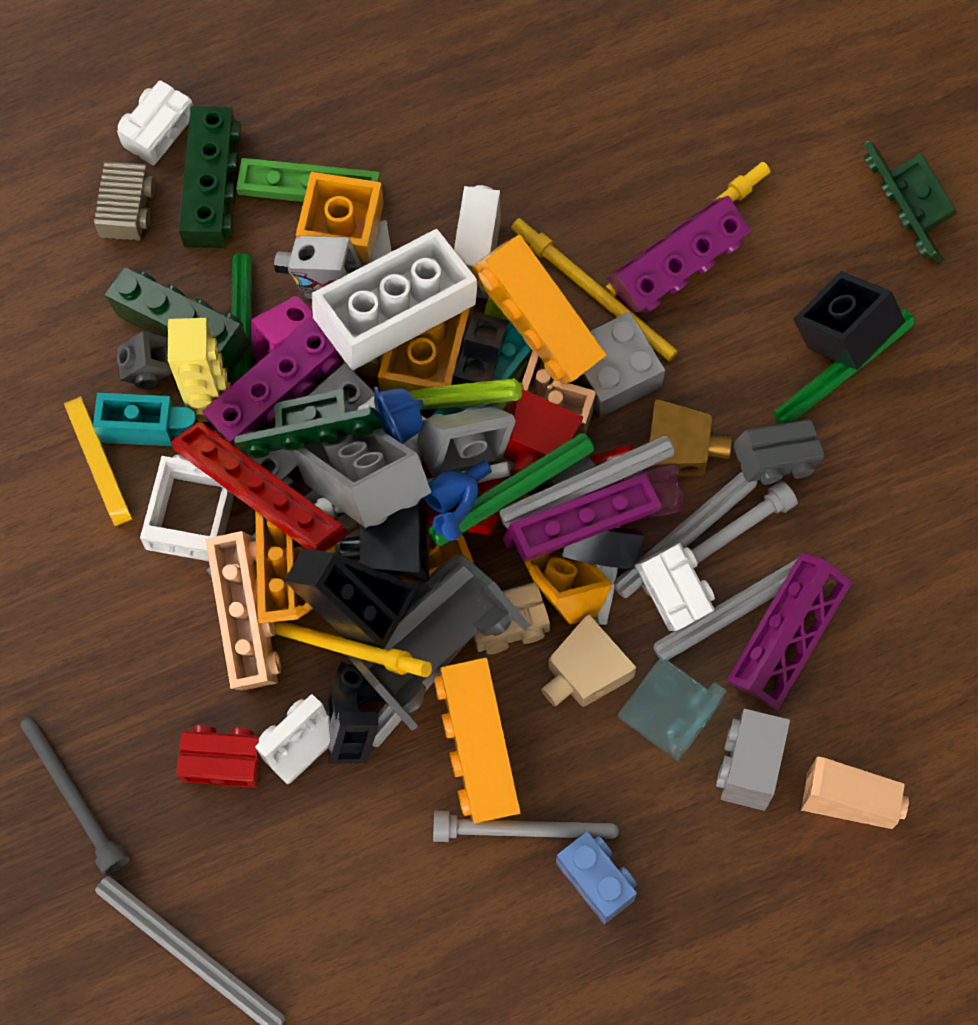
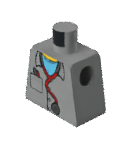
M299 236L295 239L292 253L278 251L274 261L276 273L291 274L299 290L309 294L363 267L350 238Z

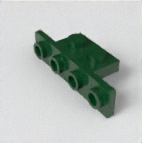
M867 140L863 145L868 154L863 157L875 174L879 171L885 181L880 186L891 202L896 199L902 208L897 214L906 229L913 228L919 238L914 241L916 247L925 259L930 256L937 264L944 259L928 231L957 214V210L921 153L891 171L877 147L870 140Z
M342 388L274 403L275 428L235 436L234 445L249 457L261 458L269 455V452L282 449L289 451L299 450L305 444L315 442L333 443L339 437L348 435H370L376 429L385 428V419L371 407L350 412L349 394Z

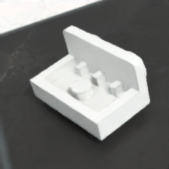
M313 694L306 700L300 699L295 702L288 710L287 717L277 727L273 725L266 729L260 736L259 743L255 746L262 760L286 784L294 781L328 748L330 743L328 715L323 704Z

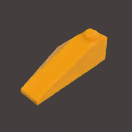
M526 493L524 496L518 498L509 505L529 497V493ZM559 549L524 562L533 581L570 625L581 622L588 614L592 618H596L613 586L611 581L595 564L562 557L558 554Z

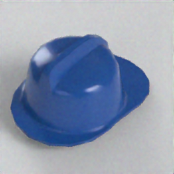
M374 387L375 409L385 419V428L383 430L386 434L404 444L422 430L423 422L420 413L424 406L422 400L414 399L405 388L379 392L377 387Z

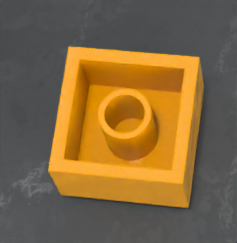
M310 172L296 238L299 236L350 238L362 265L371 263L384 204L381 182Z

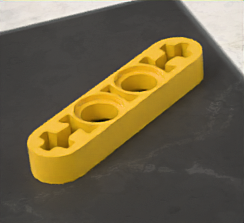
M80 396L65 402L66 411L114 526L116 527L132 520L82 397Z

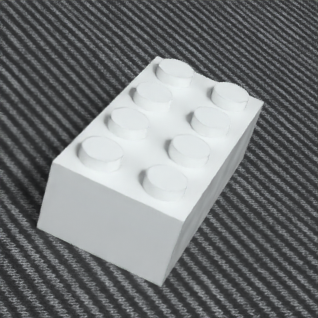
M435 229L313 292V319L350 369L354 370L476 305L477 279L438 229Z

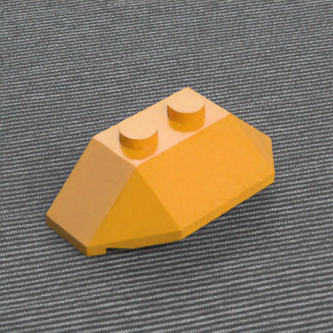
M255 511L258 622L261 624L299 619L313 608L285 583L284 579L301 550L305 547ZM335 545L326 552L336 553Z

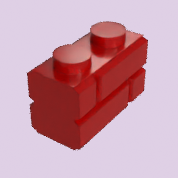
M205 725L193 726V731L182 730L177 777L183 783L257 788L261 756L255 746L259 743L260 737L254 736V731L245 728L231 729V734L216 733V728Z

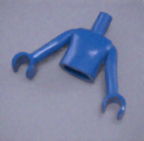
M482 460L464 473L455 470L445 471L428 483L431 493L421 498L419 502L425 500L428 506L442 513L433 520L437 535H444L450 541L457 540L460 537L459 525L470 512L478 495L479 487L477 482L492 472L490 465L485 460ZM459 504L454 513L446 512Z

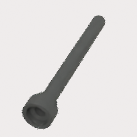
M32 717L23 718L20 724L22 730L97 849L94 854L97 857L95 863L103 876L117 872L130 861V857L122 845H117L115 841L108 839L36 721Z

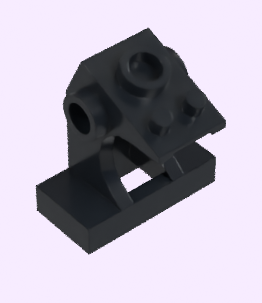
M341 661L332 680L326 700L330 733L328 761L329 763H367L379 726L377 712H361L358 705L369 701L385 700L354 664L351 665Z

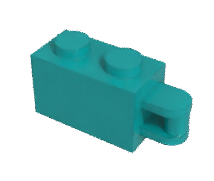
M97 393L93 428L101 443L173 446L171 441L174 439V436H179L198 421L192 409L174 407L170 396Z

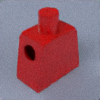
M523 389L521 399L511 401L506 411L512 414L516 421L503 458L515 463L512 475L571 440L580 426L583 416Z

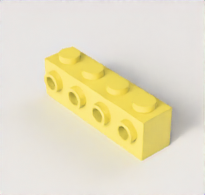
M206 317L168 319V363L185 407L193 410L198 421L208 422L202 411L231 387V383L227 380V370L223 368L222 355L218 353L217 339L213 338Z

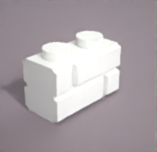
M161 80L152 89L147 88L140 96L137 108L132 114H125L118 124L117 133L123 147L133 154L139 155L141 159L149 164L155 165L189 124L190 107L193 106L191 99L181 92L175 91Z
M680 543L672 544L635 564L669 631H677L715 610L711 601L715 600L711 587L705 580L700 582L693 569L698 566L695 556L688 547L683 548Z

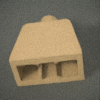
M588 614L550 657L548 668L555 678L546 684L541 691L555 707L570 694L584 707L632 680L635 676L636 666Z

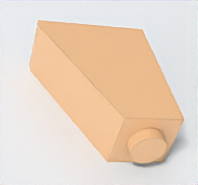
M817 756L807 772L801 811L893 829L898 824L899 819L905 820L909 797L903 796L904 783Z

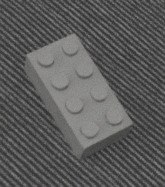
M376 429L372 434L366 436L348 435L339 437L333 443L315 442L305 444L303 448L292 451L304 483L365 528L383 523L387 516L400 509L415 506L421 498L431 493L418 454L380 429Z

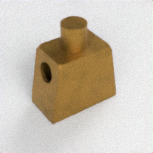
M655 399L649 442L662 436H667L674 446L675 454L673 457L646 468L647 477L704 475L708 456L729 459L732 437L711 435L712 416L708 413Z

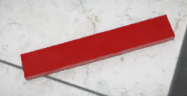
M198 421L171 441L173 449L306 549L327 551L347 536L345 526L202 422Z

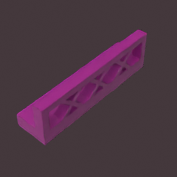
M646 473L513 522L510 524L502 540L507 549L516 546L523 562H527L658 512L662 505Z
M801 553L726 681L735 688L752 694L771 709L778 711L851 586L852 581L825 559ZM830 576L837 584L830 596L823 598L822 587ZM814 610L815 621L811 628L804 630V618L808 611ZM796 642V654L791 661L786 662L785 650L789 644ZM777 674L778 685L773 694L769 696L762 690L770 676Z

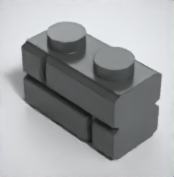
M809 419L745 430L734 442L733 446L738 461H741L740 467L745 480L748 482L761 480L763 485L775 483L785 475L793 474L795 479L807 477L815 472L814 468L824 459L823 449L820 441L816 439L815 428Z

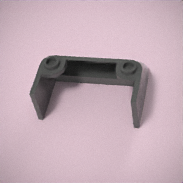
M457 555L447 560L429 576V581L422 582L419 585L416 594L386 645L385 650L389 651L396 648L409 652L413 658L430 662L432 674L478 632L484 636H497L508 629L511 620L524 631L530 627V624L493 580L463 555ZM347 655L412 731L416 729L418 725L408 713L417 710L424 702L426 687L422 682L427 677L411 673L400 675L388 671L383 665Z

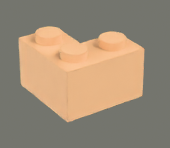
M532 351L522 381L524 390L583 416V420L573 437L580 433L586 434L595 407L596 391L570 383L562 384L560 381H555L547 373L543 360L535 351Z

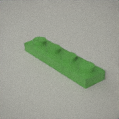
M242 158L236 189L238 195L304 202L310 172L380 182V173L367 170Z

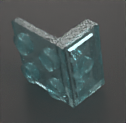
M660 658L620 710L618 717L679 762L722 704L727 690L715 682L707 689L668 660Z

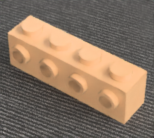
M243 531L207 538L205 540L230 688L243 691L278 684L277 674L281 673V662L277 651L272 649L271 637L275 635L274 622L261 624L258 622L256 540L254 541L253 536Z

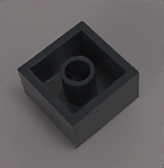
M843 271L793 318L808 349L855 370H858L905 323V319L892 291Z

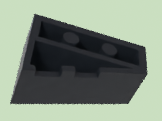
M306 548L301 550L284 579L285 583L344 638L385 649L419 588L416 584L405 582L388 573L371 569L367 565L339 554Z

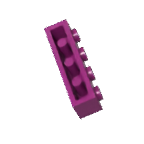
M729 196L718 198L606 278L625 307L631 312L642 311L643 314H646L662 303L659 299L668 291L673 294L684 288L689 283L687 277L697 271L698 274H701L716 264L714 258L723 251L727 255L744 244L742 238L750 233L751 230Z
M311 316L207 406L202 413L221 437L235 446V436L262 431L271 424H275L274 403L310 395L323 378L329 377L343 365L344 359L313 319V316Z

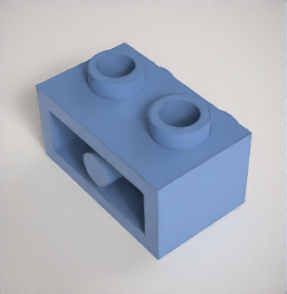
M587 831L557 854L556 865L605 925L635 901L637 892L634 888L637 886V883L626 868L621 867L618 870L609 859L612 852L603 839L599 836L593 839Z

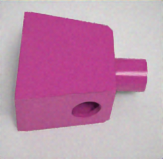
M294 296L251 320V354L257 363L313 316L312 305L308 307L299 297Z

